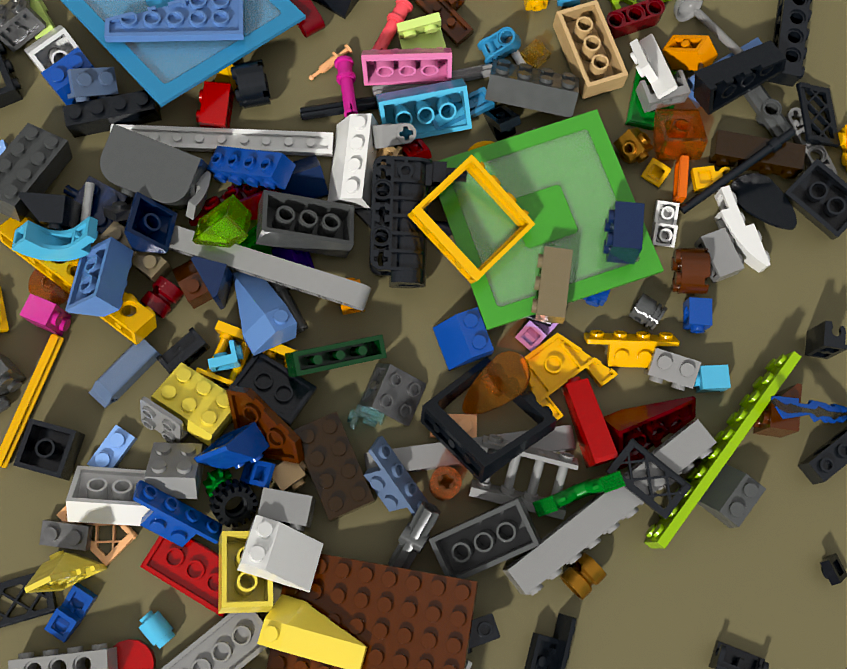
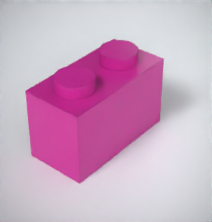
M31 293L19 314L33 325L59 336H62L63 332L67 331L71 323V315L60 306Z

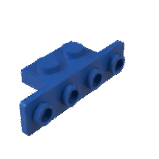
M142 480L136 484L133 500L150 509L142 517L140 523L142 527L181 547L196 534L214 544L219 542L222 524Z

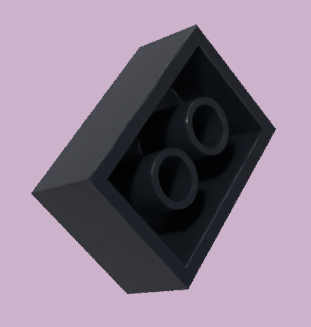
M816 159L785 191L784 195L796 210L829 238L834 240L847 229V183L819 159Z

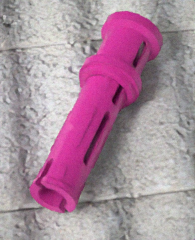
M350 56L337 57L334 61L335 68L338 71L336 80L341 85L344 117L346 118L349 116V112L351 114H358L354 91L356 76L352 70L354 62Z

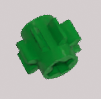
M217 468V470L207 472L208 476L203 481V485L207 488L206 493L211 497L213 496L212 492L214 489L219 491L218 485L220 483L222 486H225L226 480H229L231 483L233 482L231 479L232 475L228 470L223 473L221 469Z

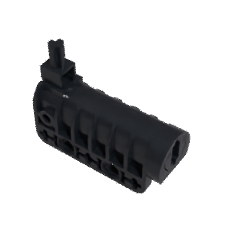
M379 156L374 161L371 190L370 271L376 276H388L389 287L422 288L426 286L427 236L407 215L428 196L431 186H438L457 169L447 168V162L406 156ZM381 162H386V165H381ZM382 170L385 173V179H380ZM467 170L453 182H466ZM381 184H384V187H385V186H388L389 189L383 188V187H380V188H377V187L380 186ZM379 192H384V193L387 194V195H386V196H380V195H378L377 193H379ZM376 200L387 202H385L384 204H380V202H377ZM427 206V207L424 208L423 210L428 214V206ZM380 209H384V211H383V218H384V223H383V225H379V223H380L379 210H380ZM383 237L386 239V242L379 243L375 238ZM383 253V266H378V255Z

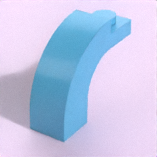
M89 216L80 224L68 230H51L28 220L15 230L12 250L44 261L59 262L82 258L90 254L91 243L98 236V220Z

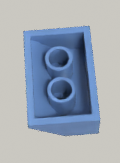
M113 237L92 246L90 254L79 258L65 311L74 314L105 317L120 310L123 304L124 289L128 283L127 277L132 266L134 251Z

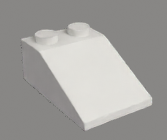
M256 515L237 570L310 592L323 543L281 522Z

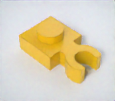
M714 165L692 168L690 174L694 192L707 188L721 178L723 174L728 173L730 167H722L719 171H715Z

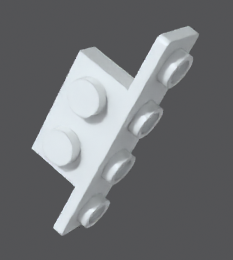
M649 34L640 41L635 39L629 43L633 51L630 53V56L637 65L635 67L641 78L646 76L658 99L678 88L653 34Z

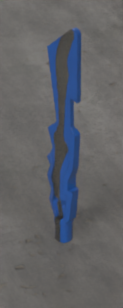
M771 396V401L782 419L810 415L813 422L821 419L824 423L830 422L832 424L836 422L844 423L847 420V407L837 404L828 405L814 400H809L808 404L799 403V398Z

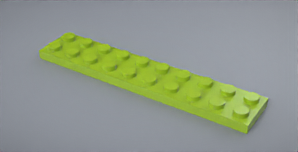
M793 351L769 361L765 367L767 372L763 377H758L753 383L752 387L754 390L750 395H745L740 401L739 405L741 408L737 413H732L727 419L726 423L728 426L714 437L717 443L711 448L713 452L703 459L700 458L702 461L697 468L694 467L688 473L686 478L688 479L687 482L692 485L691 489L681 499L667 519L661 517L656 525L653 524L645 534L647 538L644 541L646 545L650 548L665 549L769 404L771 396L776 394L802 356Z

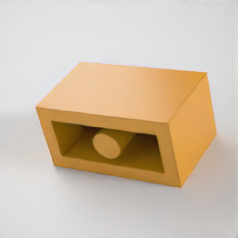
M673 35L662 49L671 69L697 71L712 65L718 56L709 35Z

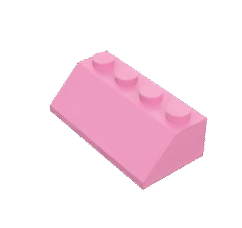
M451 48L363 50L361 54L364 86L434 84L452 80Z

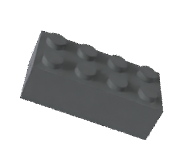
M507 59L493 60L485 100L571 118L573 117L579 94V78L568 72L563 74L554 73V70L549 68L535 69L526 63H521L520 65L512 64Z
M27 123L0 155V213L19 222L25 218L30 210L19 198V192L45 193L72 159L68 140Z
M263 190L258 203L256 244L346 258L354 246V205Z
M521 496L435 534L428 539L444 575L461 579L468 578L535 548L542 542Z

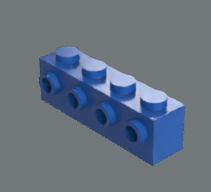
M217 146L207 170L214 175L213 178L221 183L228 181L236 185L248 184L255 188L264 186L267 189L275 190V188L286 189L296 165L283 153Z

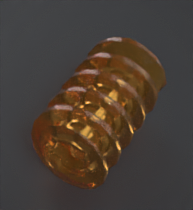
M442 466L436 469L429 483L431 494L441 501L452 499L459 492L462 485L459 472L449 466ZM442 479L451 483L448 489H445L444 485H439Z

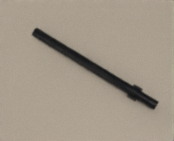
M790 128L777 138L773 137L762 149L679 207L680 211L683 214L687 213L771 152L775 153L780 150L784 143L796 135L795 131Z

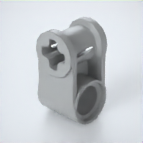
M388 123L372 126L375 149L408 144L416 137V129L410 123ZM405 126H407L408 130L412 131V134L408 135V139L400 136V132L403 131Z

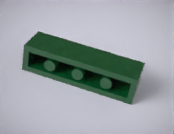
M381 334L285 353L289 377H295L387 358L383 335Z

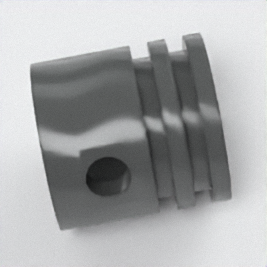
M643 293L628 316L640 324L645 323V327L649 326V329L652 331L663 317L667 307L664 306L662 308V304H657V301Z

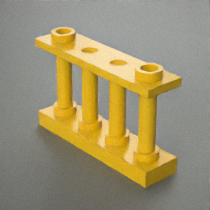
M218 320L215 330L220 334L219 338L221 339L214 354L225 352L229 340L234 339L241 342L244 359H240L241 367L233 368L228 379L216 375V372L213 373L209 366L207 370L197 367L196 372L212 382L230 387L243 370L250 354V349L243 339L242 329ZM280 344L262 353L272 359H275L276 356L285 359L284 367L287 368L285 353L297 350Z

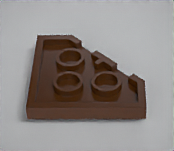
M231 386L226 390L234 429L255 422L269 444V447L262 452L263 457L297 464L304 460L301 438L252 388Z

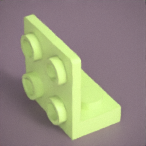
M439 12L396 23L402 49L446 48Z

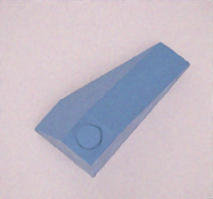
M241 272L233 273L242 335L253 356L296 338L297 322L286 304L266 280Z

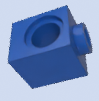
M689 297L683 303V329L690 330L691 333H704L712 326V299Z

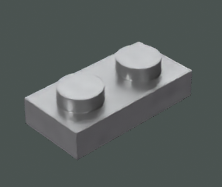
M45 519L42 521L39 545L82 551L90 550L93 525Z

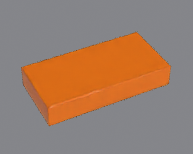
M686 155L679 157L674 168L672 202L680 203V205L687 198L689 156Z

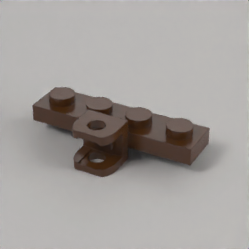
M413 0L426 15L439 12L441 30L457 47L474 33L473 28L456 12L463 5L464 0Z

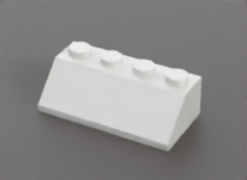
M372 113L350 114L337 124L327 201L354 205V208H371L372 173L377 152L374 146L372 126L379 125Z
M77 465L66 498L68 522L141 526L142 517L150 509L135 502L133 495L136 484L140 480L145 482L146 470Z

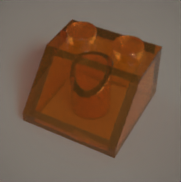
M656 109L653 146L657 160H678L681 155L689 156V160H700L708 139L699 110Z

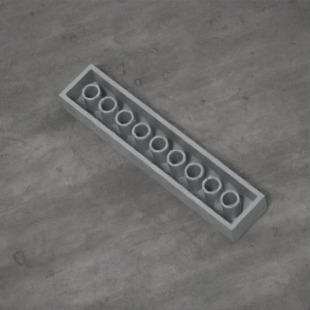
M697 419L682 427L651 453L680 475L681 473L685 474L695 466L693 461L696 462L700 458L703 459L713 452L711 447L717 442ZM645 462L637 463L632 467L633 478L647 477ZM648 462L650 477L664 475L661 469L652 462ZM628 471L623 474L626 479H629ZM671 477L668 478L670 486L675 481ZM664 478L651 479L653 494H657V490L666 489ZM647 480L633 481L636 487L646 495H649ZM625 487L607 493L600 492L542 538L539 546L523 553L504 568L503 572L520 594H531L533 596L544 587L541 584L546 579L553 580L563 572L561 569L563 565L569 563L571 565L582 557L580 552L583 549H591L601 541L599 537L602 534H610L620 526L618 521L632 517L639 511L637 506L644 504V502Z

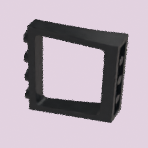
M486 357L422 405L420 422L480 483H483L512 459L555 430L557 419L553 416L548 406L542 407L536 401V397L531 391L526 392L520 387V382L516 377L510 378L500 363L495 364ZM481 377H487L538 424L493 454H488L443 410Z

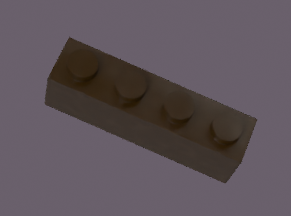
M718 130L711 139L709 163L716 164L719 167H736L766 146V142L770 139ZM786 142L780 150L775 153L771 152L746 171H758L763 175H780L785 179L795 178L804 169L806 145Z

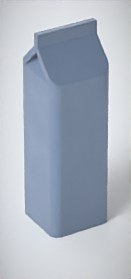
M145 339L138 345L133 343L95 381L93 388L88 393L106 409L110 404L116 402L157 361L156 357L161 354Z

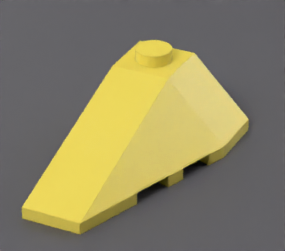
M62 550L49 556L50 560L39 567L24 589L26 593L62 591L106 570L107 566L79 554L65 553Z
M281 594L266 615L257 642L259 645L344 669H362L367 651L365 644L346 630L340 628L327 616L321 614L311 604Z

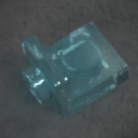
M358 404L356 410L351 409L347 422L350 423L349 427L352 430L356 429L360 418L363 419L362 423L376 427V424L382 426L385 414Z

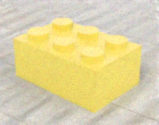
M182 362L151 396V401L183 422L184 431L208 446L219 438L233 420L226 390Z
M222 531L219 537L218 614L269 612L273 607V581L237 570L249 531Z

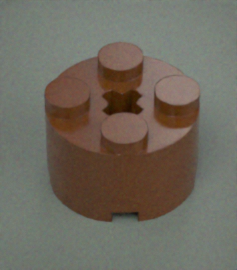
M708 248L675 249L674 257L671 260V270L675 271V278H672V292H677L678 294H707L709 284H705V280L710 277L711 260L710 253L707 252Z

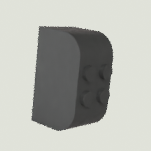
M116 124L112 127L100 158V168L103 175L108 181L120 187L121 193L134 199L135 193L139 192L173 210L187 208L188 201L195 195L197 182L208 171V164L201 158Z

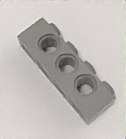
M107 643L91 645L92 650L83 651V646L67 648V653H59V649L44 650L42 656H34V652L19 653L18 659L8 660V669H36L38 664L41 666V669H61L62 661L65 662L66 669H87L85 667L86 658L91 661L90 669H118L117 647L108 648Z

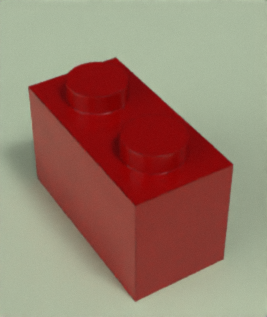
M204 81V87L199 92L201 107L196 112V122L199 123L200 127L230 128L234 101L232 85L229 83Z

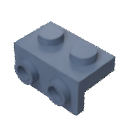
M114 67L67 70L71 90L67 97L68 99H75L76 103L90 101L89 98L92 97L101 99L119 94Z

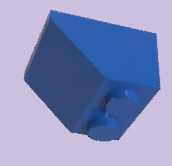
M78 47L41 73L65 105L76 104L75 99H68L67 94L71 93L67 70L94 68ZM92 97V98H89V99H90V101H91V100H95L97 97Z
M478 307L458 313L433 327L448 371L492 356L494 348Z
M252 422L224 433L194 457L197 463L223 470L231 467L238 469L248 461L254 463L264 456L262 452L269 447V444L257 424Z

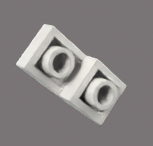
M656 200L651 238L653 245L675 247L678 229L676 223L680 203Z

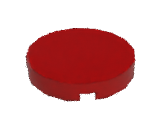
M128 639L118 642L113 646L117 647L118 669H155L156 659L154 652L145 642L138 639Z

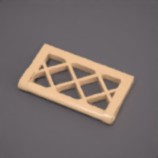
M65 506L57 516L61 521L68 522ZM88 524L95 526V541L91 539L90 550L105 566H108L138 536L129 525H119L127 535L122 540H116L117 525ZM113 525L112 540L99 541V527ZM99 543H112V550L106 555L99 548Z

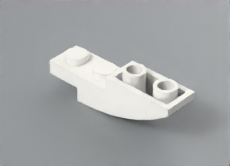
M730 186L721 187L714 195L720 210L714 217V220L719 229L725 227L727 232L732 235L734 247L737 253L741 254L744 262L758 273L763 272L771 264L769 253L764 249L761 242V233L759 230H756L754 224L745 225V217L739 211L737 197L731 191Z

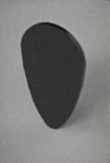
M749 173L738 177L732 183L731 191L737 197V205L744 211L777 228L786 230L796 228L797 219L791 203L769 177L758 173Z

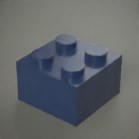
M615 201L613 209L608 210V216L604 222V232H607L606 240L603 242L602 250L603 254H606V262L634 264L643 244L645 203Z

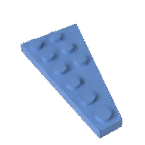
M174 0L167 2L168 6L156 8V6L147 7L148 11L138 14L128 12L105 18L104 38L106 43L244 40V0Z

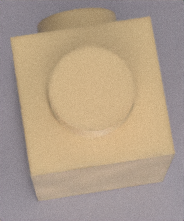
M283 461L275 467L272 478L280 490L288 492L290 489L296 491L306 483L305 479L308 476L305 471L308 468L303 461L299 464Z

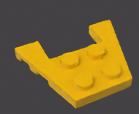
M558 332L520 360L530 390L535 395L536 401L542 407L548 406L557 421L564 415L549 396L566 384L568 379L575 377L585 369L601 388L618 375L615 370L609 369L600 360L591 357L582 351V348Z

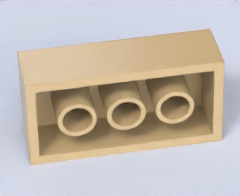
M594 0L557 11L553 28L572 74L579 78V92L582 99L622 88L629 74L598 1Z

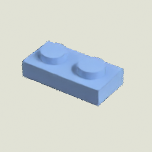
M115 425L87 465L116 468L137 438L120 426Z

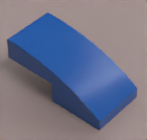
M259 460L254 463L248 461L244 465L240 480L248 485L269 488L276 464Z
M80 583L74 584L62 605L56 608L44 630L65 643L79 626L98 595Z

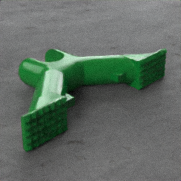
M619 470L603 477L590 478L581 483L573 484L567 489L532 503L537 516L541 517L558 511L560 507L600 492L607 493L624 487L626 484Z

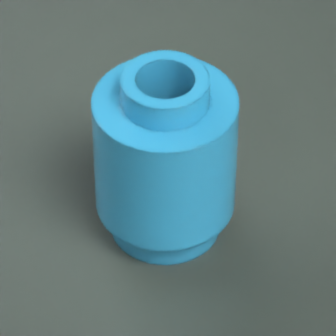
M151 610L139 620L142 623L139 627L140 631L153 646L156 645L159 649L175 636L172 631L174 628L159 611L153 613Z

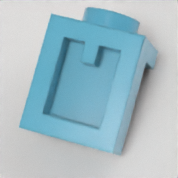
M234 339L229 340L231 354L221 352L214 354V358L207 359L209 369L213 373L241 367L240 359H244L241 345L237 346Z

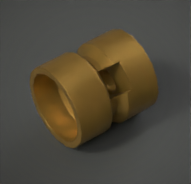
M585 552L582 553L581 558L574 562V568L568 567L560 576L564 584L581 600L592 591L591 586L593 584L598 585L607 576L601 566Z

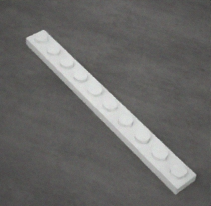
M116 124L182 151L215 152L217 146L278 152L284 155L333 157V132Z

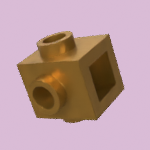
M638 127L628 129L613 143L619 150L621 159L629 164L642 163L650 156L648 153L654 148L650 144L649 136L641 132Z

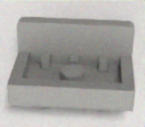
M654 348L648 369H645L644 374L650 375L649 380L662 384L663 380L672 382L671 387L685 391L686 387L693 389L702 362Z

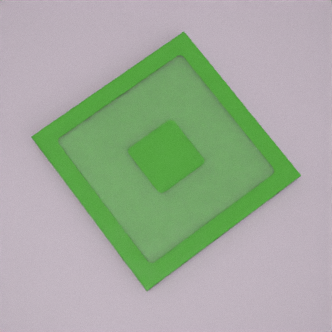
M597 109L439 160L440 162H447V168H458L472 154L479 162L482 161L484 163L485 169L490 175H494L499 179L500 186L516 198V203L519 207L528 211V216L535 223L478 281L470 284L486 330L535 315V313L531 312L533 298L537 299L538 290H534L535 277L540 276L541 268H537L538 254H543L545 246L573 250L567 304L664 271L645 224L643 226L642 250L634 264L606 262V254H603L602 250L603 242L606 240L607 232H604V222L608 216V210L613 209L615 201L636 202ZM468 171L466 182H452L438 195L456 246L477 268L519 228Z

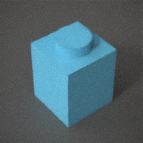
M728 364L700 366L694 384L696 393L724 392L731 388Z

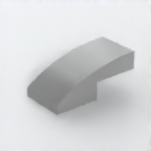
M206 171L196 184L195 195L188 201L186 216L192 220L198 216L207 199L211 172Z

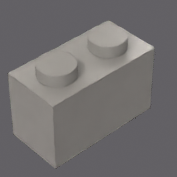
M725 227L701 236L694 243L696 248H708L707 252L710 253L711 260L710 278L713 283L737 275L745 268L741 254L737 253L734 247L733 237L727 232Z

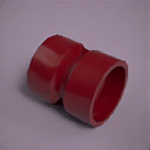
M160 275L152 285L153 290L147 291L140 302L144 306L150 307L156 315L165 319L172 310L171 304H177L184 293L176 285Z

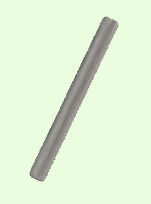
M493 63L452 70V80L462 78L465 82L490 77ZM429 84L372 86L373 96H376V94Z

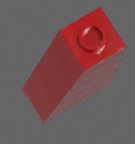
M580 376L568 379L567 384L562 387L586 468L615 460L618 452L589 379L581 380Z

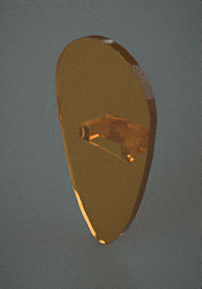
M513 351L498 354L483 369L469 388L462 405L463 412L465 414L486 413L510 402L523 393L530 380V367L527 360L521 354Z

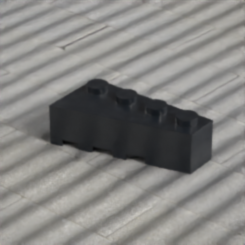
M770 40L695 71L694 98L705 112L710 115L784 72L787 58Z

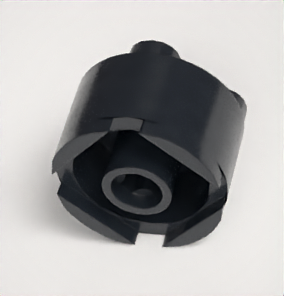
M262 59L237 63L231 67L232 78L235 80L236 85H238V89H235L236 99L240 107H244V109L271 104L267 76L263 72L264 63Z

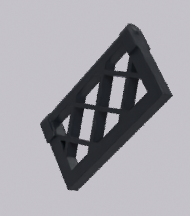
M804 82L797 83L796 90L799 97L806 143L837 148L840 146L830 89ZM805 93L811 97L809 100L806 99ZM817 95H821L823 101ZM812 100L821 107L819 112L810 103ZM808 110L814 115L812 119L809 117ZM823 111L826 114V119L821 115ZM816 118L825 127L823 130L813 122ZM826 130L829 131L830 138L824 133Z
M633 438L628 440L626 446L605 471L611 474L617 472L616 470L621 464H627L629 479L623 476L626 484L624 487L664 519L668 518L692 487L689 482L684 480ZM633 448L644 456V460H630V452ZM645 462L647 477L633 478L631 463ZM648 462H652L661 469L664 475L650 477ZM669 477L681 485L677 492L670 493ZM664 478L667 493L653 494L651 479ZM647 480L649 495H646L636 487L633 481ZM667 496L668 504L665 508H662L654 501L653 497Z
M35 573L1 582L0 599L4 595L14 602L6 614L0 611V616L3 617L0 621V628L54 613L56 608H58L55 592L50 591L45 592V594L44 592H35L38 595L29 607L19 600L25 592L24 587ZM23 585L16 598L5 592L7 588ZM41 597L47 600V608L34 610ZM17 604L28 610L26 614L13 618L9 617Z

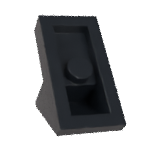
M503 104L483 113L497 141L516 134L515 126L521 124L520 116Z

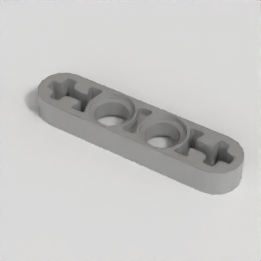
M798 107L791 109L785 118L796 133L792 138L794 143L806 145L804 162L807 168L815 161L811 158L810 152H817L820 155V161L837 174L836 168L823 145L807 144L801 139V133H805L804 127H802L801 109ZM792 117H794V118H797V117H798V118H799V121H798V120H793Z

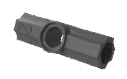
M762 84L744 94V97L756 113L757 123L766 127L772 137L777 138L792 128L781 113V103L772 99Z
M424 501L420 504L412 521L407 524L399 537V544L389 559V566L405 569L411 567L417 554H420L430 537L429 533L439 518L441 511L437 506Z

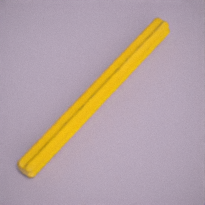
M50 335L0 446V467L7 468L64 342V338L59 335Z

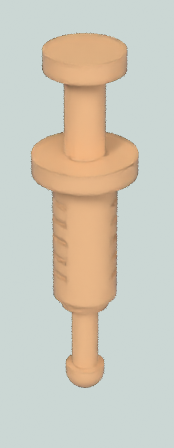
M345 44V49L340 53L332 52L333 56L321 64L318 68L319 70L310 75L309 79L314 80L317 75L326 73L335 66L334 61L337 57L344 56L347 53L351 55L353 53L351 48Z

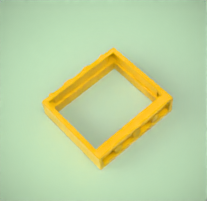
M472 154L407 215L470 284L478 281L535 225L528 216L529 212L519 207L516 203V198L511 193L506 192L500 186L499 179L494 175H490L485 169L484 163L482 161L479 162ZM465 170L519 227L478 268L423 210Z

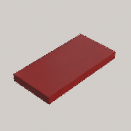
M159 536L140 567L218 614L219 554L193 538L181 547ZM221 613L218 615L221 617H225L227 613Z

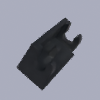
M824 321L808 330L806 334L805 356L829 359L847 350V345H845V327L841 326L839 328V336H835L832 333V321Z
M193 327L189 329L190 332L167 352L162 356L158 355L156 357L169 374L181 362L190 366L210 349V346Z
M716 640L708 667L713 669H769V663L765 662L763 658Z

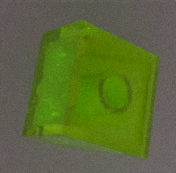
M232 194L198 220L192 241L195 244L227 248L236 243L241 244L248 237L252 214Z

